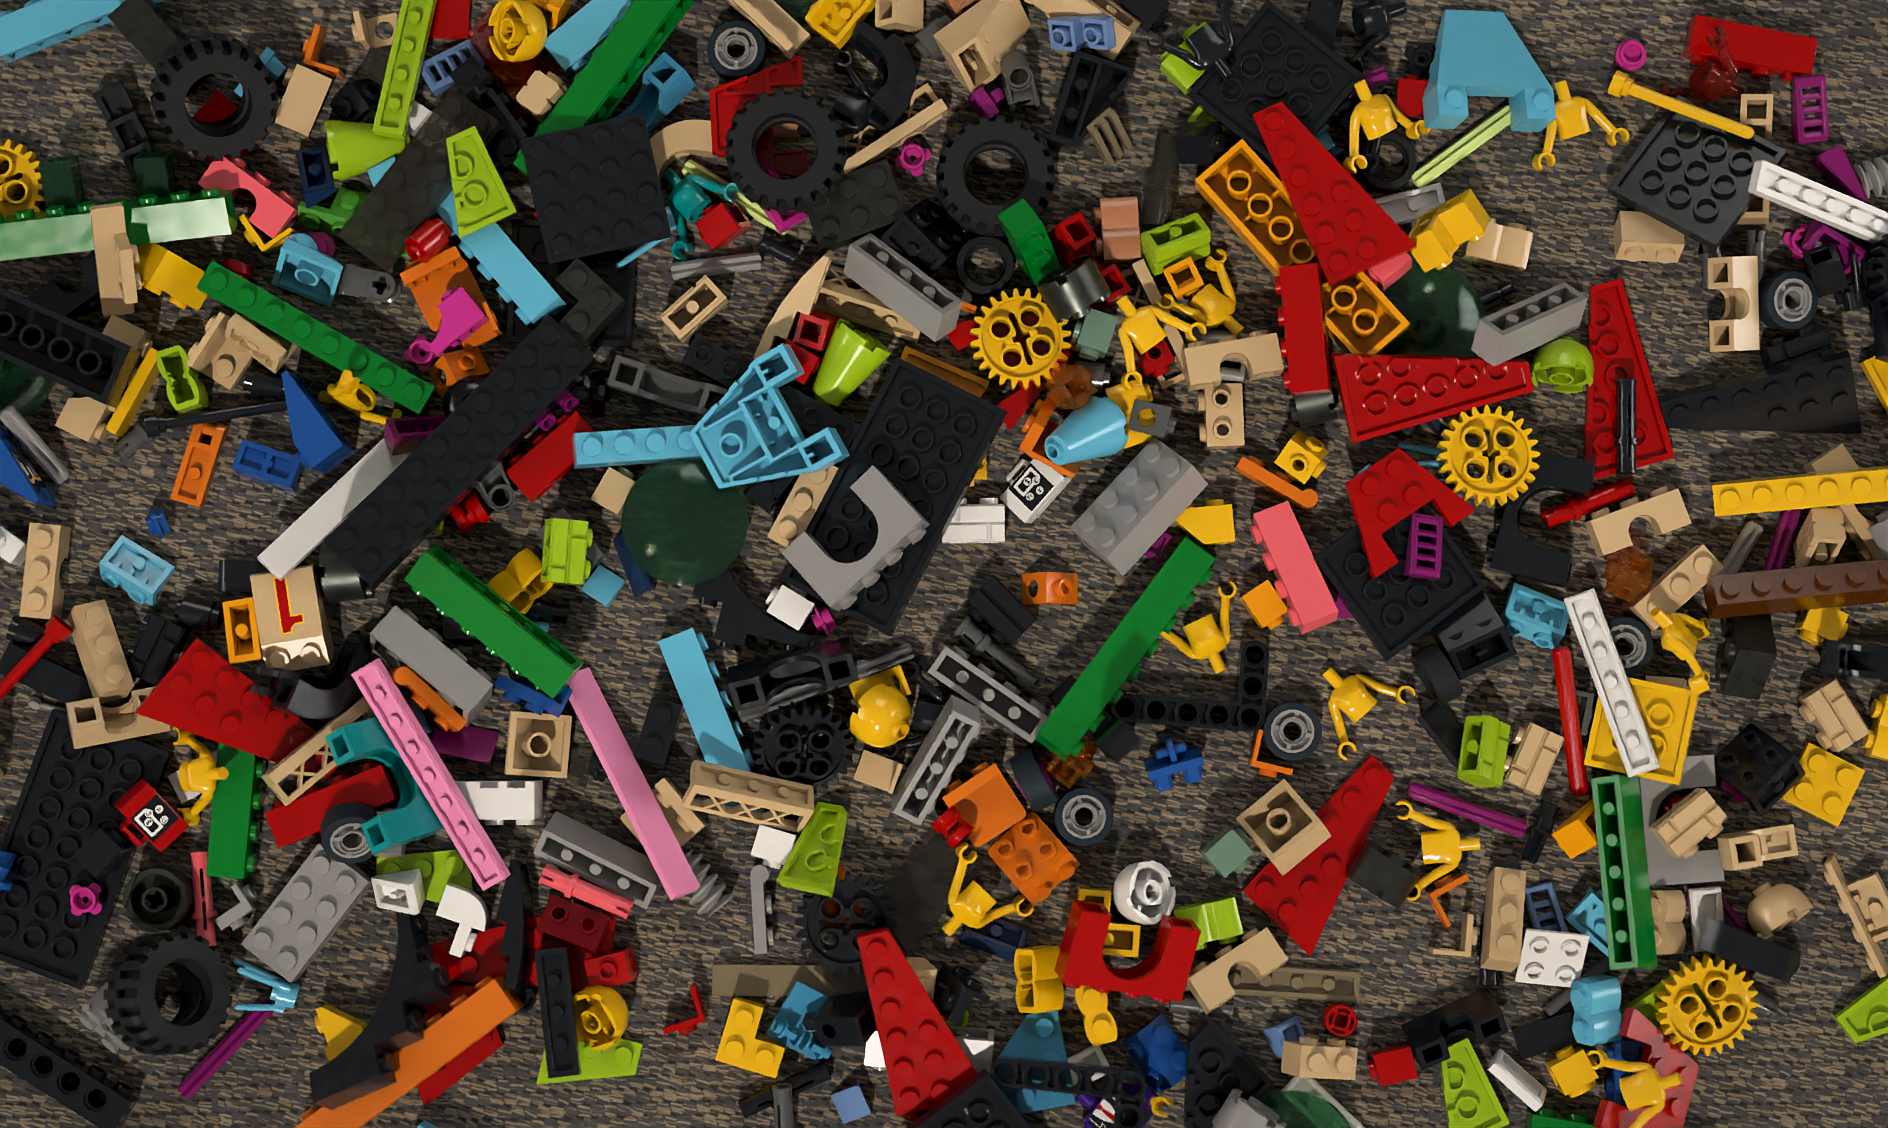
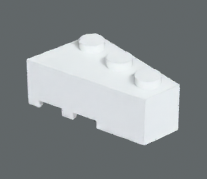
M543 780L455 781L477 819L485 820V825H504V820H516V825H535L536 819L543 818Z

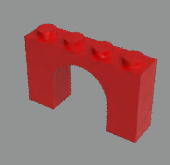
M1073 899L1054 969L1064 985L1071 988H1081V985L1088 986L1101 993H1110L1111 990L1119 991L1131 998H1140L1141 995L1149 996L1161 1003H1169L1170 1000L1182 1002L1201 930L1193 920L1162 915L1156 941L1149 956L1134 967L1119 969L1105 964L1102 955L1112 915L1104 904Z

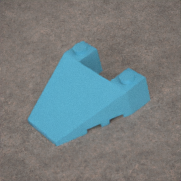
M1448 9L1443 11L1435 43L1436 51L1428 72L1430 76L1422 97L1425 128L1455 129L1469 116L1467 96L1508 97L1509 111L1511 112V131L1541 132L1556 120L1553 88L1503 12Z
M780 344L756 358L738 381H735L730 386L729 391L721 400L715 403L689 432L718 489L820 472L850 456L835 428L827 427L807 439L803 435L779 390L783 385L805 373L791 345Z

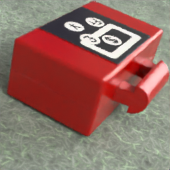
M141 779L114 804L125 817V820L119 826V830L136 847L144 845L143 843L149 841L158 851L163 852L189 825L156 792V789L149 785V782ZM130 824L142 834L139 839L127 828Z

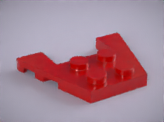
M802 56L793 57L779 65L767 67L756 74L748 77L744 76L709 90L713 155L726 158L725 148L727 142L725 138L727 130L731 129V120L736 113L740 114L743 110L742 105L748 100L753 102L758 99L757 94L764 91L770 94L771 88L803 86ZM773 127L764 132L760 137L756 154L761 168L793 177H799L808 171L806 149L774 151Z
M1025 312L1021 316V321L1024 325L1031 327L1038 323V318L1032 312ZM1011 313L1009 314V319L1016 331V337L1013 342L1021 344L1027 364L1032 365V359L1025 347L1028 336H1021L1016 318ZM974 319L957 323L955 330L946 335L958 353L970 346V342L978 339V337L970 334L971 329L980 328L974 322ZM997 323L991 328L992 333L996 337L1003 338L1009 334L1008 327L1003 323ZM1036 341L1032 345V349L1037 355L1043 356L1050 351L1048 344L1044 341ZM1061 350L1068 358L1071 354L1068 350ZM1008 352L1003 356V361L1007 366L1015 367L1021 362L1019 355L1015 352ZM1057 360L1059 366L1062 367L1065 362ZM1050 370L1052 378L1057 372ZM1043 376L1040 377L1041 385L1038 388L1033 381H1029L1027 390H1024L1022 382H1017L1020 389L996 404V406L1008 412L1003 421L1008 430L1015 426L1050 381H1047Z
M1399 448L1345 483L1354 519L1358 523L1362 537L1363 551L1366 552L1370 567L1368 569L1373 579L1399 562L1381 534L1429 501H1432L1448 527L1455 525L1475 511L1470 504Z
M475 985L449 986L451 996L425 1007L428 1019H431L438 1013L445 1016L452 1010L449 1006L452 1002L464 994L469 998L477 992L474 987ZM498 1026L447 1063L445 1068L439 1069L417 1086L424 1106L436 1099L504 1045Z
M1626 1007L1619 1035L1644 1044L1640 1062L1652 1065V1068L1656 1069L1660 1077L1679 1072L1682 1078L1681 1085L1665 1089L1666 1100L1664 1108L1648 1120L1642 1128L1683 1127L1699 1065L1676 1044L1673 1045L1669 1038L1637 1009ZM1600 1099L1593 1127L1628 1128L1639 1114L1650 1106L1630 1111L1628 1107Z

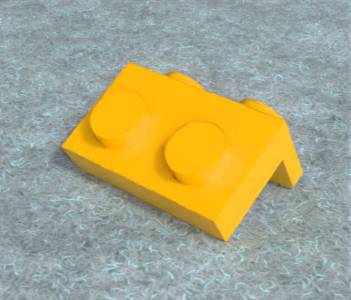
M818 0L809 8L805 20L815 33L841 50L852 36L854 28L862 20L864 21L875 8V0Z

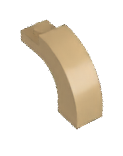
M694 119L680 121L663 128L650 139L660 187L664 171L674 160L686 155L714 157L712 153L711 121Z
M1793 824L1747 829L1717 836L1721 868L1723 870L1734 871L1763 866V861L1798 855Z

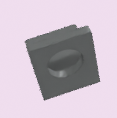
M1136 399L1128 429L1159 437L1161 442L1167 444L1169 436L1175 435L1178 418H1175L1172 407ZM1144 409H1150L1156 414V421L1149 427H1144L1138 422V415Z
M1552 687L1551 691L1557 692V687ZM1576 690V696L1582 697L1579 710L1581 736H1586L1588 726L1593 723L1596 706H1593L1595 694Z

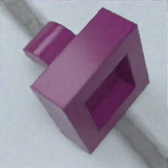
M980 87L971 94L968 103L978 117L987 116L988 119H996V115L1000 112L997 107L1003 103L1006 96L999 87L989 94L986 93L983 87Z

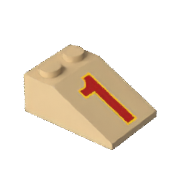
M313 564L295 567L282 581L270 571L251 574L250 581L260 647L266 668H280L293 671L330 664L334 654V644Z

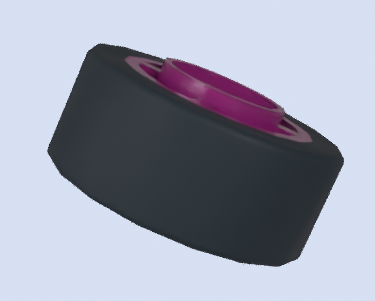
M1029 748L1010 758L1015 780L1024 797L1028 799L1036 811H1040L1059 801L1054 780L1047 766L1034 749Z

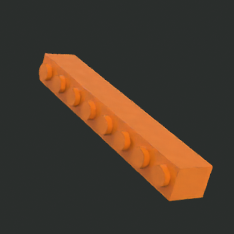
M503 975L492 979L491 976L486 977L474 986L477 992L468 998L464 994L449 1005L452 1010L445 1016L438 1013L425 1023L427 1029L422 1032L424 1039L401 1048L394 1054L393 1052L391 1053L396 1062V1069L394 1070L396 1083L333 1110L325 1107L319 1109L315 1105L301 1115L304 1121L295 1128H361L524 1007L523 1003L515 992L503 987L505 982Z

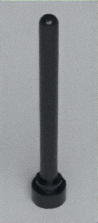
M286 398L166 417H164V414L157 415V412L144 413V422L147 437L154 438L160 437L161 433H165L167 429L281 412L288 409Z

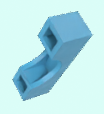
M663 52L643 73L641 89L632 104L621 114L606 121L644 113L648 133H650L696 84L683 67L667 53Z

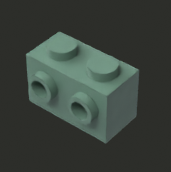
M1091 308V311L1085 315L1083 321L1077 320L1070 342L1076 343L1073 351L1079 352L1078 358L1096 362L1097 359H1104L1118 317Z
M1229 827L1224 828L1199 851L1215 871L1224 878L1233 871L1238 874L1251 863L1248 857L1254 853L1249 848L1252 841L1241 829L1236 828L1233 830Z

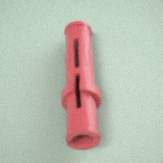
M208 851L190 853L195 913H192V919H195L196 934L207 939L210 943L209 946H216L214 920L215 917H218V912L214 911L212 877L206 876ZM200 869H203L204 897H202ZM203 902H205L207 930L204 929Z
M548 864L544 867L542 871L543 876L539 879L540 884L563 892L564 896L569 899L573 896L623 917L625 920H627L631 907L634 904V900H629L579 879L580 875L576 873L570 875Z

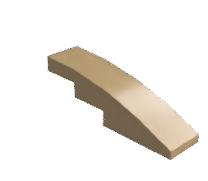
M828 250L800 278L782 301L767 326L753 359L772 350L778 336L787 339L791 335L799 312L809 316L814 310L835 252Z

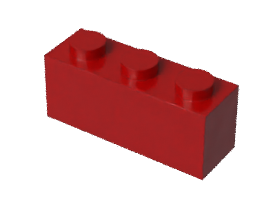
M577 411L573 414L567 412L555 423L557 426L555 430L549 435L546 432L541 434L532 442L533 449L526 455L523 453L518 454L508 463L510 468L505 473L529 501L534 503L574 468L572 436L574 433L595 432Z

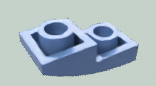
M1073 15L1047 19L1051 49L1076 52V50L1079 51L1082 48L1110 50L1116 46L1112 16Z

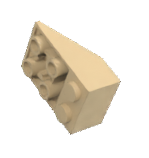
M981 0L933 36L955 77L972 94L998 77L1001 72L1000 61L1006 53L1015 50L1031 23L1019 0Z

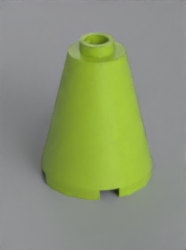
M340 120L323 121L324 132L327 133L325 142L333 182H341L365 173L369 168L391 157L401 160L406 158V151H411L408 132L404 140L375 135L372 131L373 124Z
M839 318L834 327L812 387V391L816 394L814 399L828 408L831 405L839 406L891 355V352L888 351L889 349L867 332L863 333L858 329L853 331L852 329L855 325Z

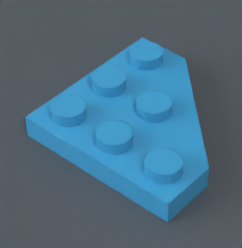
M1058 1010L1026 1015L998 1058L1002 1056H1017L1068 1062ZM1002 1062L998 1065L997 1073L1002 1079L1007 1080L1013 1077L1014 1069L1009 1063ZM1032 1066L1029 1069V1077L1033 1082L1041 1083L1045 1080L1046 1074L1042 1067ZM1065 1069L1060 1074V1080L1065 1086H1073L1070 1069ZM1000 1086L1021 1114L1076 1104L1075 1094Z

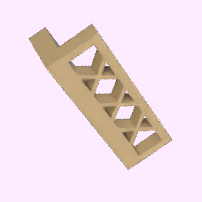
M726 0L789 60L811 38L810 34L774 0Z
M928 83L914 91L910 100V108L904 113L908 114L907 121L887 134L882 132L881 138L870 145H861L865 131L869 129L877 130L870 125L858 134L849 133L844 136L846 146L856 148L855 154L846 160L844 174L871 165L902 145L905 141H908L948 115L947 106L942 99L937 98ZM927 93L933 104L921 112L913 111L915 99ZM859 136L857 144L850 142Z
M814 259L812 266H813L818 260ZM830 264L827 275L832 279L824 280L815 309L903 339L918 342L920 330L863 287L857 290L849 288L846 284L857 283L843 273V268Z
M1144 259L1133 263L1131 268L1121 272L1124 278L1133 274L1139 285L1135 297L1126 294L1129 300L1133 301L1134 307L1136 302L1146 306H1153L1156 301L1161 303L1162 296ZM1140 291L1142 292L1146 301L1138 298ZM1157 318L1160 326L1167 333L1164 339L1175 359L1174 362L1177 363L1181 374L1165 381L1163 375L1157 378L1163 390L1185 379L1181 354L1183 349L1187 347L1177 328ZM1150 349L1148 351V354L1152 359H1154L1152 354L1160 356V352L1155 351L1153 349Z
M364 696L360 697L348 710L335 716L261 776L285 806H288L336 766L334 758L327 763L328 756H333L331 752H328L329 745L325 738L327 735L343 726L353 724L362 714L368 719L376 717ZM313 754L322 755L321 769L316 773L304 772V764ZM289 774L298 775L297 789L287 796L278 783ZM303 776H310V778L303 783Z
M694 760L690 767V786L682 799V808L801 833L814 812L813 786ZM696 793L710 797L705 800L694 799ZM734 801L740 803V805L731 807L726 806L724 803ZM759 808H766L770 811L765 813H758L754 810ZM793 814L798 815L799 818L795 821L786 819L784 816Z

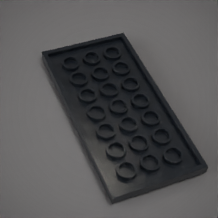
M899 357L896 358L848 450L850 456L843 459L806 530L837 562L852 563L868 555L877 541V520L873 512L850 486L872 465L882 471L928 521L930 525L925 529V535L918 542L910 543L902 551V557L895 564L887 565L879 572L880 577L872 586L864 587L857 593L856 601L849 608L840 610L890 637L1008 413L1004 409ZM789 562L781 580L825 602Z
M52 709L0 850L16 855L6 879L13 883L11 891L1 890L0 893L1 961L80 990L85 988L137 847L127 838L125 843L131 849L105 876L94 877L73 855L99 828L110 827L112 829L115 827L119 829L125 817L114 804L141 779L149 782V785L154 787L158 793L172 756V751L136 738L74 749L67 713ZM132 824L127 827L138 839L142 836ZM91 883L100 885L99 901L103 905L102 911L98 914L86 912L81 916L72 914L70 888L74 885L86 887ZM85 896L83 899L84 902L87 903L89 901V898Z

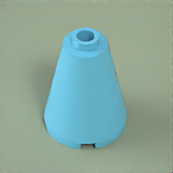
M1090 396L1083 400L1046 438L1044 448L1047 457L1057 465H1064L1116 454L1125 447L1128 440V434L1125 435L1124 425L1127 424L1123 412L1117 404L1107 397L1098 398Z

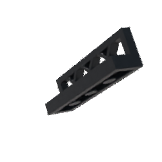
M568 946L538 948L534 953L548 1078L580 1075L581 1064Z

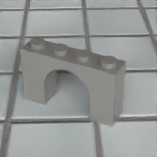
M873 465L850 486L873 512L877 520V541L868 555L852 563L837 562L812 535L805 531L782 552L785 558L829 607L837 611L849 608L856 601V594L864 587L872 586L879 579V572L887 565L895 564L902 557V551L910 543L918 542L925 535V529L930 525L882 471Z
M1714 755L1686 756L1680 786L1638 777L1649 885L1661 886L1725 881L1724 870L1721 868L1719 849H1698L1686 859L1682 856L1675 858L1669 855L1661 845V842L1649 830V826L1656 821L1660 803L1673 791L1684 788L1716 786Z

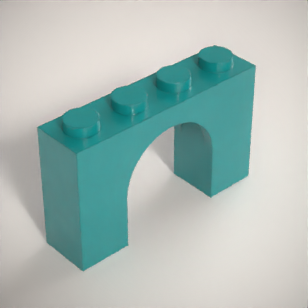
M377 717L343 726L325 737L337 766L364 758H371L386 765L397 780L400 797L396 809L378 815L361 825L372 855L428 837L444 829Z

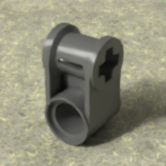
M1019 51L1006 53L1000 61V69L1004 84L1003 92L1006 96L1005 101L1009 114H1014L1015 110L1029 106L1040 107L1033 73L1026 56ZM1016 69H1021L1016 73H1012Z
M344 264L338 295L345 297L353 296L360 298V300L368 299L384 303L394 302L400 297L402 285L396 277L386 272L358 265ZM390 284L389 290H384L383 292L379 290L380 285Z
M500 462L475 488L486 505L496 511L503 512L513 506L515 493ZM502 488L503 495L501 499L493 502V492L496 489Z

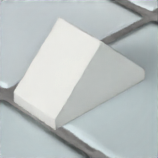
M420 868L371 877L377 907L416 915L420 912L426 899Z

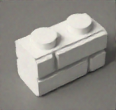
M963 498L942 538V544L1005 543V505L998 504V498H980L979 504H967V499Z

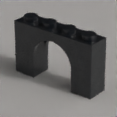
M1537 451L1540 452V456L1532 460V462L1540 465L1539 469L1532 472L1529 471L1535 476V480L1532 483L1525 482L1529 489L1524 493L1517 490L1519 497L1516 500L1512 501L1507 496L1504 514H1498L1494 532L1499 534L1496 545L1491 544L1489 547L1487 563H1491L1490 569L1493 572L1567 589L1574 562L1573 555L1541 548L1527 541L1520 530V514L1524 505L1531 497L1544 491H1559L1590 498L1597 466L1592 462Z

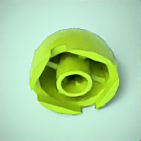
M1561 336L1541 345L1533 356L1531 378L1532 383L1538 388L1539 382L1559 385L1553 391L1570 394L1583 391V385L1588 384L1590 387L1593 383L1594 360L1587 347L1571 337ZM1546 369H1550L1549 378L1547 377Z

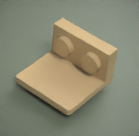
M219 312L217 316H212L205 326L206 333L200 342L197 341L190 348L187 355L189 360L186 365L204 373L233 391L253 360V357L224 337L227 322L231 317L223 312Z
M237 313L227 322L224 337L275 374L298 349L297 346Z
M664 777L654 785L655 787L652 789V792L680 847H682L708 824L696 810L682 808L684 796L668 777ZM625 812L620 817L621 821L641 843Z

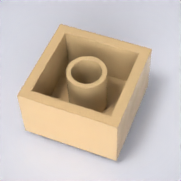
M1285 779L1236 818L1249 837L1282 875H1285L1332 836L1322 821Z

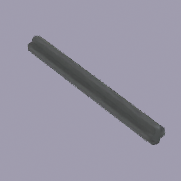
M906 643L857 661L859 680L914 660L915 654L912 646ZM853 682L827 688L819 683L794 685L775 694L767 704L737 711L738 716L743 723H747L763 717L769 712L778 711V706L780 705L783 708L790 707V702L792 701L798 704Z

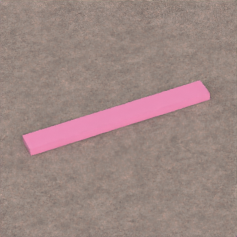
M378 658L352 673L351 676L482 891L511 875L510 871L381 659Z
M590 668L578 670L567 685V687L572 689L569 701L670 901L695 892L700 888V885Z

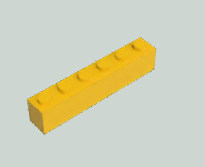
M1888 466L1712 482L1715 517L1888 501Z

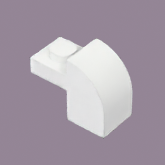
M453 883L446 885L436 915L460 923L449 954L461 958L465 955L466 951L471 952L478 934L473 933V930L477 929L483 932L487 930L489 912L483 899L474 891Z

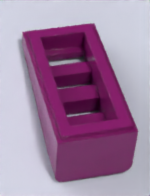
M1816 74L1793 77L1792 138L1799 144L1827 141L1829 126L1826 75ZM1816 87V92L1802 93V88ZM1816 100V104L1803 105V101ZM1816 113L1815 117L1804 118L1803 114ZM1815 126V128L1804 129V127Z
M1839 145L1811 160L1813 165L1838 192L1864 203L1868 201L1842 146Z
M445 415L386 419L384 440L390 455H400L414 451L435 430L434 428L438 427L446 419Z
M1417 513L1411 514L1403 576L1429 580L1440 578L1443 517ZM1419 523L1434 525L1433 531L1418 529ZM1418 536L1431 537L1432 543L1418 541ZM1417 548L1429 549L1431 553L1430 555L1417 553ZM1417 560L1428 561L1429 567L1417 566Z

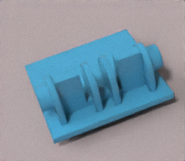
M797 980L765 1035L818 1063L822 1058L828 1059L832 1053V1047L824 1046L820 1043L817 1031L808 1032L804 1027L805 1013L817 1012L828 996Z

